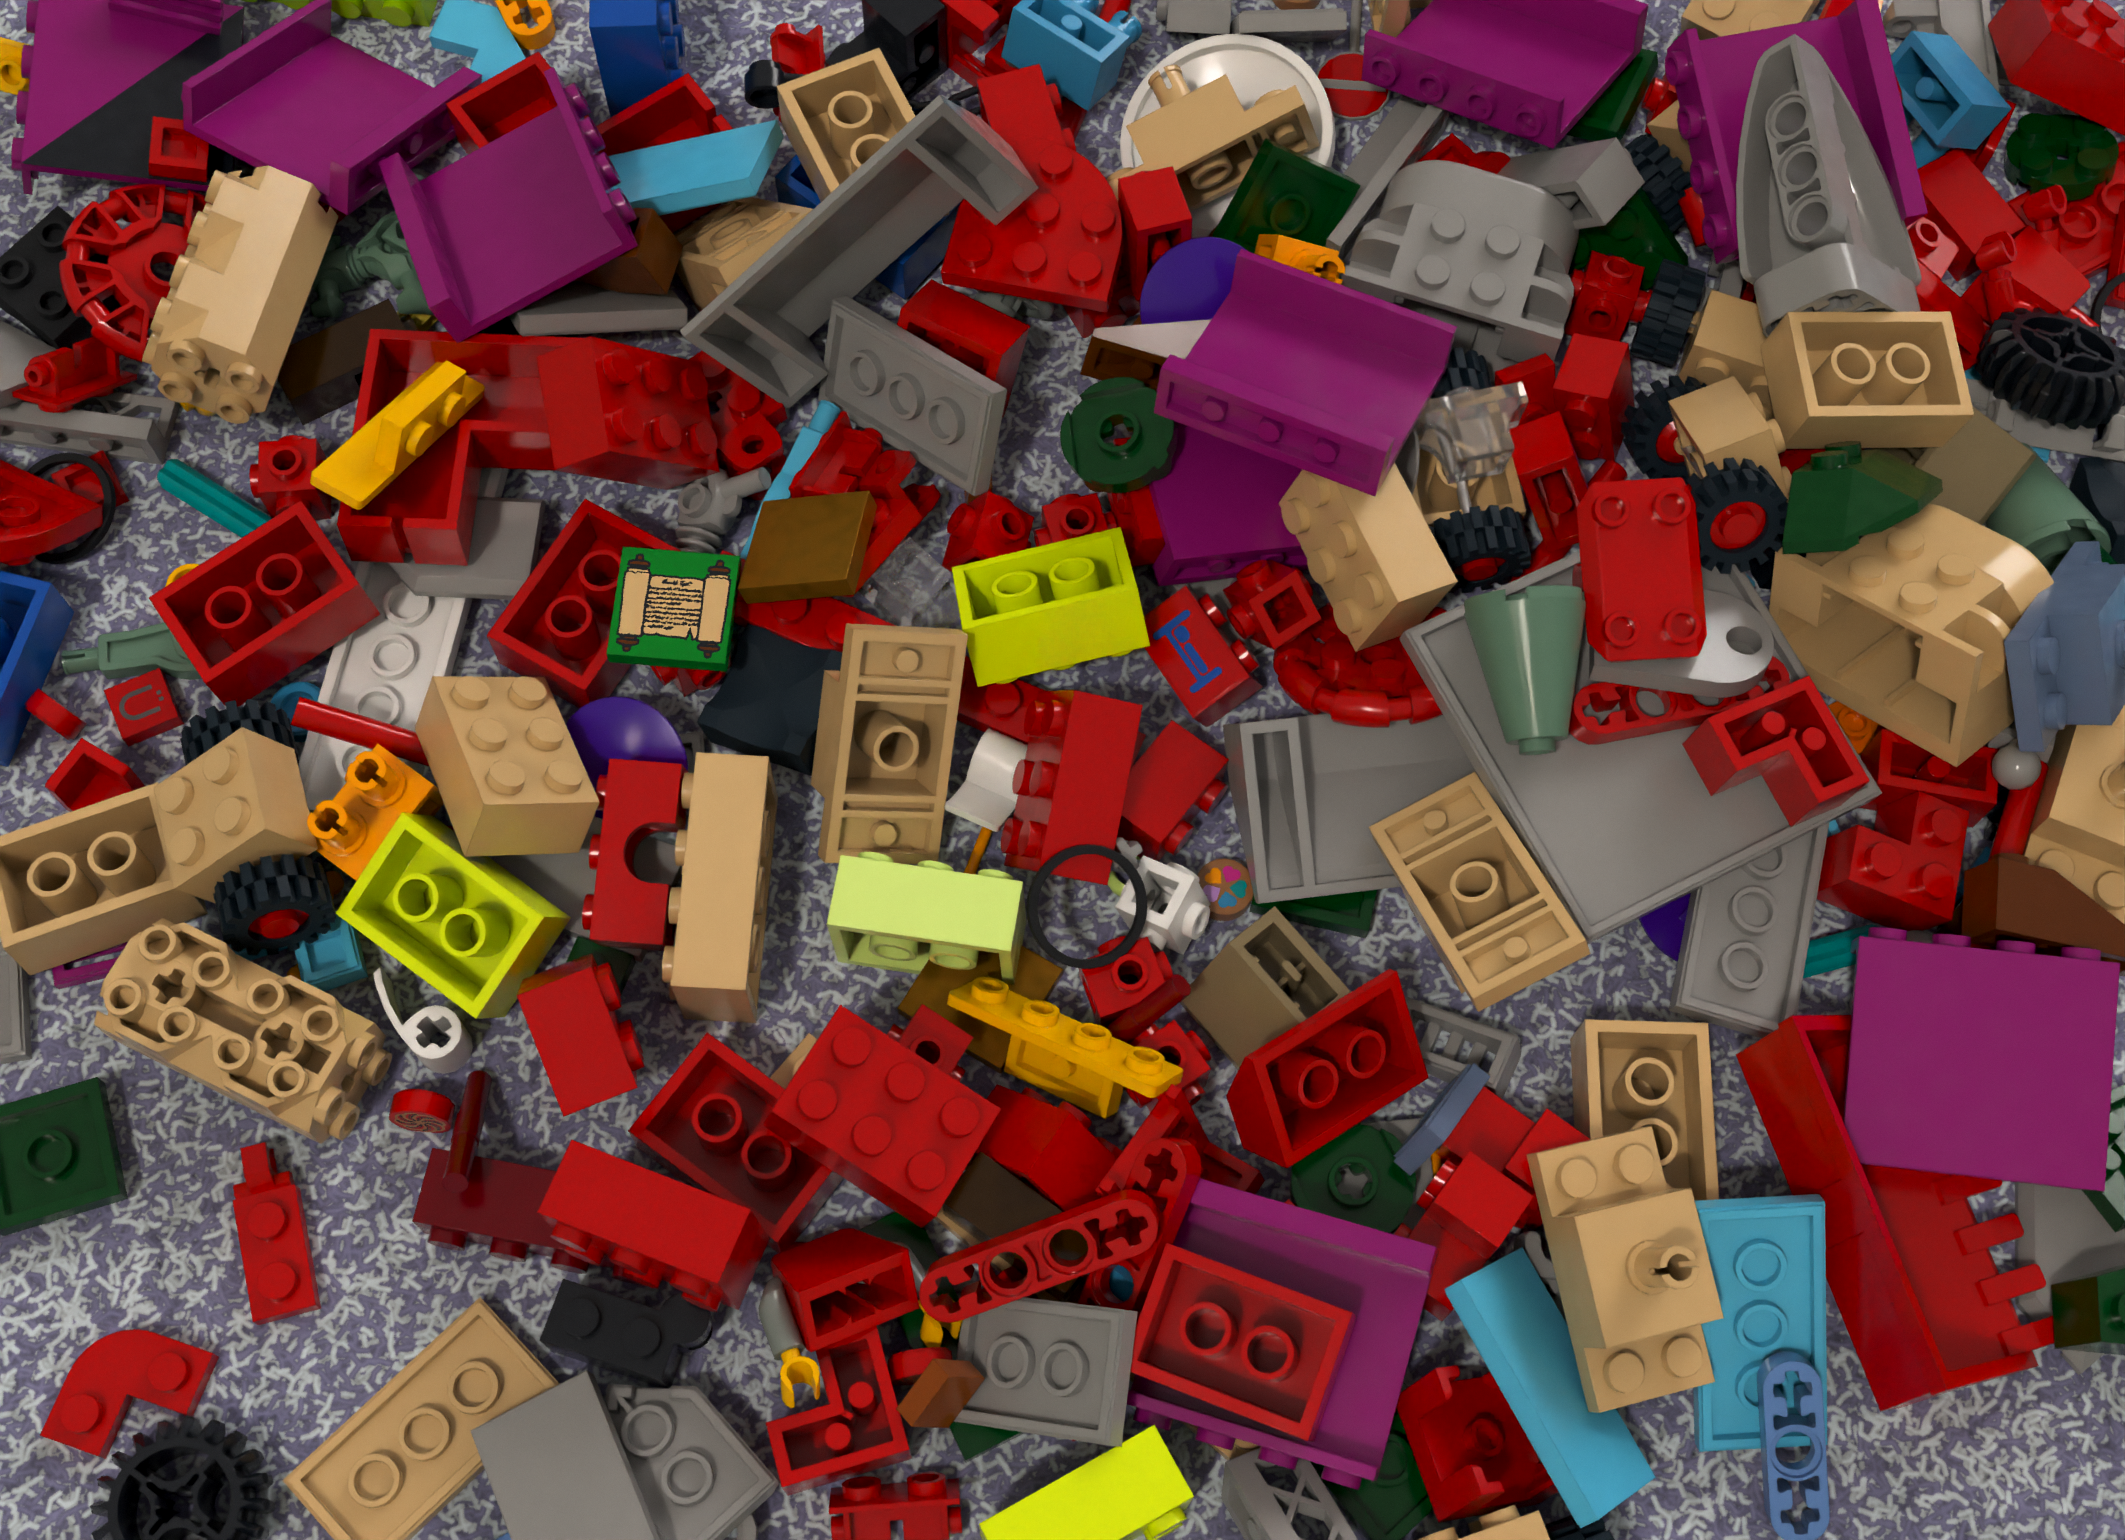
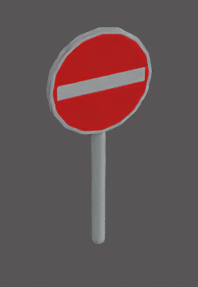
M1362 0L1351 1L1349 52H1340L1326 59L1317 69L1316 73L1327 94L1333 116L1348 121L1366 120L1379 114L1388 104L1391 90L1362 80L1364 53L1359 52Z

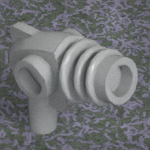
M719 467L720 472L690 482V485L683 489L678 499L680 513L677 522L680 527L675 530L676 536L679 537L675 541L677 549L685 552L716 554L715 549L722 546V540L718 536L726 534L733 526L736 516L741 511L742 498L771 487L772 482L769 472L764 467H760L730 478L727 471Z

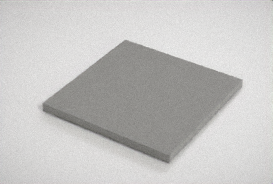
M1580 551L1492 591L1506 589V596L1526 593L1527 586H1573L1572 572L1575 564H1581ZM1701 564L1703 589L1735 596L1751 605L1766 620L1774 639L1773 656L1786 667L1790 683L1809 676L1745 572L1740 573L1737 566L1732 564L1731 574H1720L1716 565L1710 571ZM1464 604L1405 630L1399 638L1485 788L1586 939L1587 944L1875 800L1882 794L1832 712V716L1870 781L1841 806L1793 827H1790L1762 775L1716 795H1710L1682 745L1700 725L1599 745H1588L1580 742L1568 732L1567 739L1556 742V752L1541 755H1520L1519 745H1508L1505 742L1464 616ZM1585 617L1574 696L1583 687L1601 682L1589 680L1590 644L1587 641ZM1738 641L1728 642L1729 646L1739 653H1754L1752 648L1745 643ZM1760 681L1757 684L1761 686L1764 692L1770 687L1767 681ZM1640 691L1636 694V704L1644 714L1651 717L1663 715L1664 705L1656 694L1649 691ZM1693 695L1694 699L1704 706L1718 705V698ZM1619 702L1612 710L1604 712H1594L1591 704H1589L1583 713L1585 717H1595L1600 725L1608 714L1620 711Z

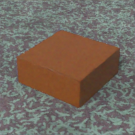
M932 1359L896 1410L911 1427L949 1428L982 1384L985 1377L970 1361Z

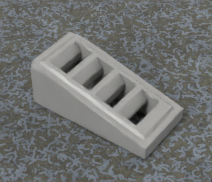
M1405 997L1414 1029L1419 1019L1429 1023L1419 1044L1427 1073L1450 1083L1468 1064L1472 1065L1475 1063L1481 1068L1489 1051L1496 1056L1487 1073L1490 1078L1484 1087L1503 1099L1521 1057L1519 1037L1421 1001ZM1444 1030L1451 1033L1440 1056L1432 1053L1441 1031ZM1466 1040L1474 1044L1466 1063L1462 1064L1456 1060Z

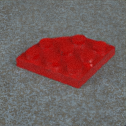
M994 130L1013 148L1038 186V189L996 226L967 200L963 199L960 202L941 269L943 284L1108 313L1123 252L1121 213L1118 201L1108 181L1088 159L1063 144L1040 137Z
M0 460V562L14 566L28 564L35 559V555L50 551L63 544L72 543L78 537L102 526V505Z

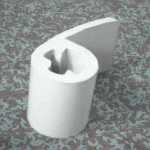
M990 728L987 729L973 753L966 780L958 791L945 803L944 809L989 830L999 832L1008 818H1011L1015 812L1018 795L1014 794L1012 790L1013 776L1019 760H1025L1028 745Z
M379 967L373 975L383 1008L397 1033L422 1064L432 1072L441 1074L455 1072L463 1067L471 1056L473 1048L472 1038L455 1012L443 1006H429L416 1012L404 1023L395 999L392 981L384 970ZM437 1032L450 1038L448 1043L441 1048L429 1041Z

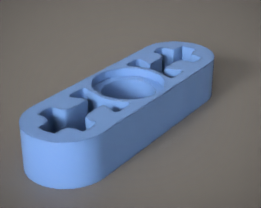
M1782 1351L1766 1358L1757 1373L1764 1508L1775 1532L1782 1539L1816 1540L1825 1532L1830 1519L1822 1382L1813 1366L1805 1357L1795 1352ZM1794 1371L1799 1380L1805 1382V1385L1795 1386L1793 1391L1794 1406L1800 1415L1788 1414L1785 1397L1778 1387H1774V1384L1784 1383L1785 1372ZM1790 1432L1803 1433L1810 1438L1811 1442L1807 1456L1795 1463L1780 1460L1776 1457L1775 1452L1779 1439ZM1787 1480L1799 1481L1800 1495L1807 1507L1811 1508L1802 1511L1801 1521L1795 1523L1791 1522L1786 1512L1782 1511L1791 1509L1793 1505L1792 1488Z

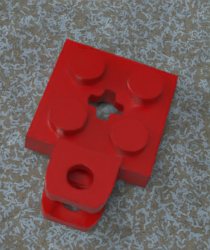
M700 351L689 360L702 363L703 374L708 383V402H717L719 409L717 413L710 414L712 429L717 438L716 453L718 465H721L727 471L730 478L760 467H768L772 470L770 477L771 482H773L787 460L783 455L784 446L781 436L775 429L777 425L788 418L784 405L775 401L704 351ZM768 489L747 497L753 500H762Z
M887 450L878 456L865 477H857L859 486L856 491H870L877 509L855 594L908 533L920 524L941 496V493L934 484L924 486L912 483L904 489L900 487L899 484L907 477L916 464V459L910 451ZM843 595L842 597L852 598L854 595Z

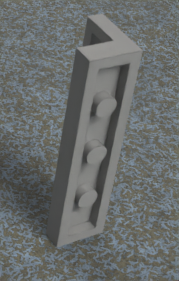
M1402 95L1343 174L1353 178L1360 185V188L1345 215L1327 238L1325 246L1339 251L1338 257L1343 261L1344 266L1351 258L1355 241L1364 225L1378 218L1389 183L1394 175L1402 168L1416 163L1432 149L1445 131L1450 111L1430 104L1424 107Z
M114 391L108 396L91 397L74 404V408L70 411L51 413L40 410L38 404L27 403V401L23 400L0 409V443L93 455L103 450L109 458L163 465L180 405L178 402L168 398ZM88 404L100 405L105 408L107 413L80 409ZM112 407L122 409L115 413ZM143 411L160 414L157 426L151 419L136 418L135 416Z
M1260 1448L1225 1461L1221 1499L1245 1540H1306L1298 1537L1292 1527L1297 1513L1324 1521L1330 1531L1328 1540H1358L1310 1461L1298 1459L1296 1470H1293L1299 1479L1294 1493L1267 1485L1260 1471L1276 1464L1257 1459ZM1304 1491H1306L1309 1498L1303 1496ZM1281 1507H1282V1508H1285V1509H1288L1286 1515L1284 1514V1512H1283V1510L1281 1509Z

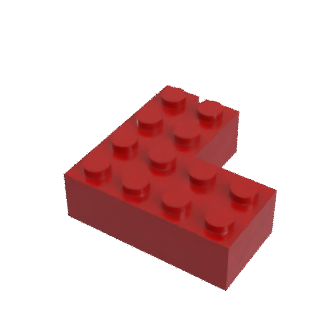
M539 51L446 103L457 140L467 154L478 150L557 106L544 74L551 67ZM689 73L596 126L606 144V148L598 152L599 154L605 152L607 156L733 129L722 114L716 115L714 104ZM722 203L661 215L660 218L673 233Z
M370 329L352 436L436 362L444 363L447 360L467 371L466 375L485 386L483 398L364 508L356 510L343 502L340 503L337 526L351 561L404 563L405 553H412L415 564L468 566L482 467L554 470L537 356L583 338L476 333L457 343L448 332Z

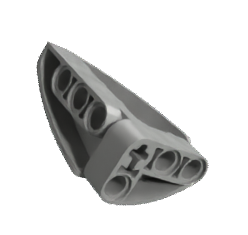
M1793 34L1766 50L1757 62L1745 107L1739 144L1736 181V225L1740 272L1744 280L1754 285L1763 334L1768 337L1787 312H1921L1916 286L1921 282L1917 258L1905 222L1901 220L1891 185L1858 116L1822 56L1812 45L1796 34Z

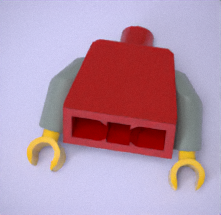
M845 1228L807 1243L796 1242L789 1246L786 1251L774 1255L771 1259L774 1278L765 1284L759 1304V1317L774 1359L783 1361L780 1370L781 1397L785 1405L790 1408L795 1407L792 1385L796 1383H807L812 1387L815 1399L818 1400L820 1397L819 1366L811 1358L801 1356V1352L805 1348L809 1352H814L919 1308L924 1312L920 1338L926 1346H941L943 1338L942 1327L946 1328L954 1339H958L962 1320L952 1323L937 1321L929 1316L922 1307L919 1291L926 1270L909 1246L900 1241H888L854 1228Z

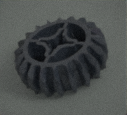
M2016 308L2014 312H2002L1999 319L1994 321L1991 329L1986 330L1979 344L1981 349L1976 357L1978 362L1975 369L1982 376L1981 382L1986 387L1994 389L1993 396L1996 399L2008 401L2011 404L2010 408L2012 410L2020 409L2028 413L2030 419L2037 417L2046 420L2050 426L2061 423L2073 430H2076L2080 425L2086 429H2095L2098 424H2109L2113 416L2119 413L2122 406H2125V349L2116 346L2114 337L2102 335L2098 332V326L2090 327L2082 323L2079 317L2071 319L2063 316L2060 311L2052 314L2047 313L2042 308H2034L2032 312L2025 308Z
M193 1416L185 1417L178 1431L171 1422L166 1420L158 1422L155 1431L156 1442L141 1432L133 1435V1446L137 1452L133 1457L120 1451L112 1454V1461L121 1468L117 1478L103 1475L97 1479L98 1486L111 1491L109 1500L98 1501L90 1506L93 1514L108 1517L107 1523L97 1527L91 1533L94 1540H141L137 1528V1506L141 1493L147 1497L151 1507L150 1517L141 1530L145 1535L142 1540H182L185 1536L193 1533L207 1540H247L249 1536L264 1540L269 1536V1529L254 1523L256 1514H269L276 1509L273 1501L257 1498L256 1493L268 1489L274 1481L272 1475L265 1472L251 1474L260 1466L264 1456L256 1449L243 1452L248 1439L247 1436L239 1431H234L225 1437V1424L214 1419L205 1425L202 1430L200 1420ZM193 1454L209 1455L199 1468L192 1466L184 1476L177 1480L171 1481L156 1473L161 1467L179 1457ZM224 1474H226L231 1493L230 1510L226 1523L220 1519L215 1509L216 1497L224 1486V1483L220 1480ZM165 1491L177 1496L182 1495L190 1498L191 1500L187 1501V1503L193 1504L191 1513L200 1519L202 1523L174 1516L181 1512L173 1510L175 1501L167 1496Z

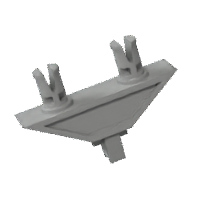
M1893 0L1882 18L1886 35L1906 38L1911 31L1950 35L1998 92V84L2019 87L2009 82L1999 54L1994 48V41L1988 28V24L1991 21L1989 0Z

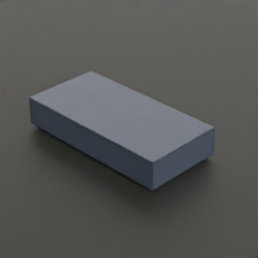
M1475 1063L1472 1065L1468 1064L1437 1096L1394 1155L1396 1157L1394 1162L1411 1176L1445 1142L1490 1076Z

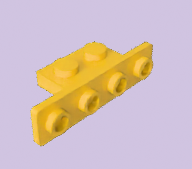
M447 360L444 363L436 362L315 468L311 473V485L356 510L364 508L483 398L485 386L466 375L467 371Z
M978 977L949 992L947 1005L1011 1034L1004 1072L1104 1119L1118 1112L1123 1087L1129 1088L1148 1098H1155L1167 1091L1171 1084L1177 1085L1181 1082L1184 1070L1165 1061L1164 1056L1160 1052L1147 1047H1134L1112 1037L1111 1032L1101 1025L1081 1023L1060 1013L1059 1008L1050 1002L1030 1000L1010 991L1009 986L999 979Z

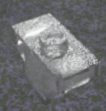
M1523 381L1475 390L1473 387H1460L1448 392L1443 397L1429 399L1413 428V432L1418 436L1419 449L1430 452L1440 461L1448 484L1503 473L1515 449L1509 429L1518 426L1529 403Z
M911 537L904 543H900L858 590L896 626L950 629L960 619L957 596L950 585L953 575Z

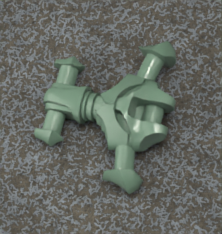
M413 171L419 181L425 179L421 174ZM395 211L381 217L371 231L355 247L350 245L340 247V236L332 234L313 285L318 301L310 305L314 317L340 318L346 306V303L340 299V293L360 288L367 278H373L374 275L389 281L397 290L403 289L396 298L400 314H426L434 316L428 307Z

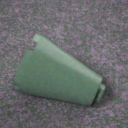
M2022 443L2037 457L1986 520V527L2028 549L2038 558L2048 572L2060 564L2075 542L2090 541L2094 538L2096 541H2099L2100 545L2109 554L2112 549L2111 542L2103 525L2030 445Z
M1565 585L1527 586L1526 593L1506 596V589L1475 595L1464 601V616L1506 744L1519 745L1520 755H1541L1556 752V742L1567 739L1586 610V601L1582 588Z

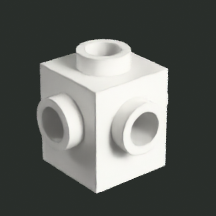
M1143 855L1136 870L1140 874L1146 890L1147 916L1143 930L1137 940L1148 937L1153 952H1159L1166 947L1184 955L1191 940L1198 939L1204 932L1210 917L1209 906L1211 903L1198 883L1200 878L1194 872L1177 863L1169 862L1165 865ZM1130 879L1124 885L1120 899L1115 906L1129 929H1131L1136 913L1135 891Z

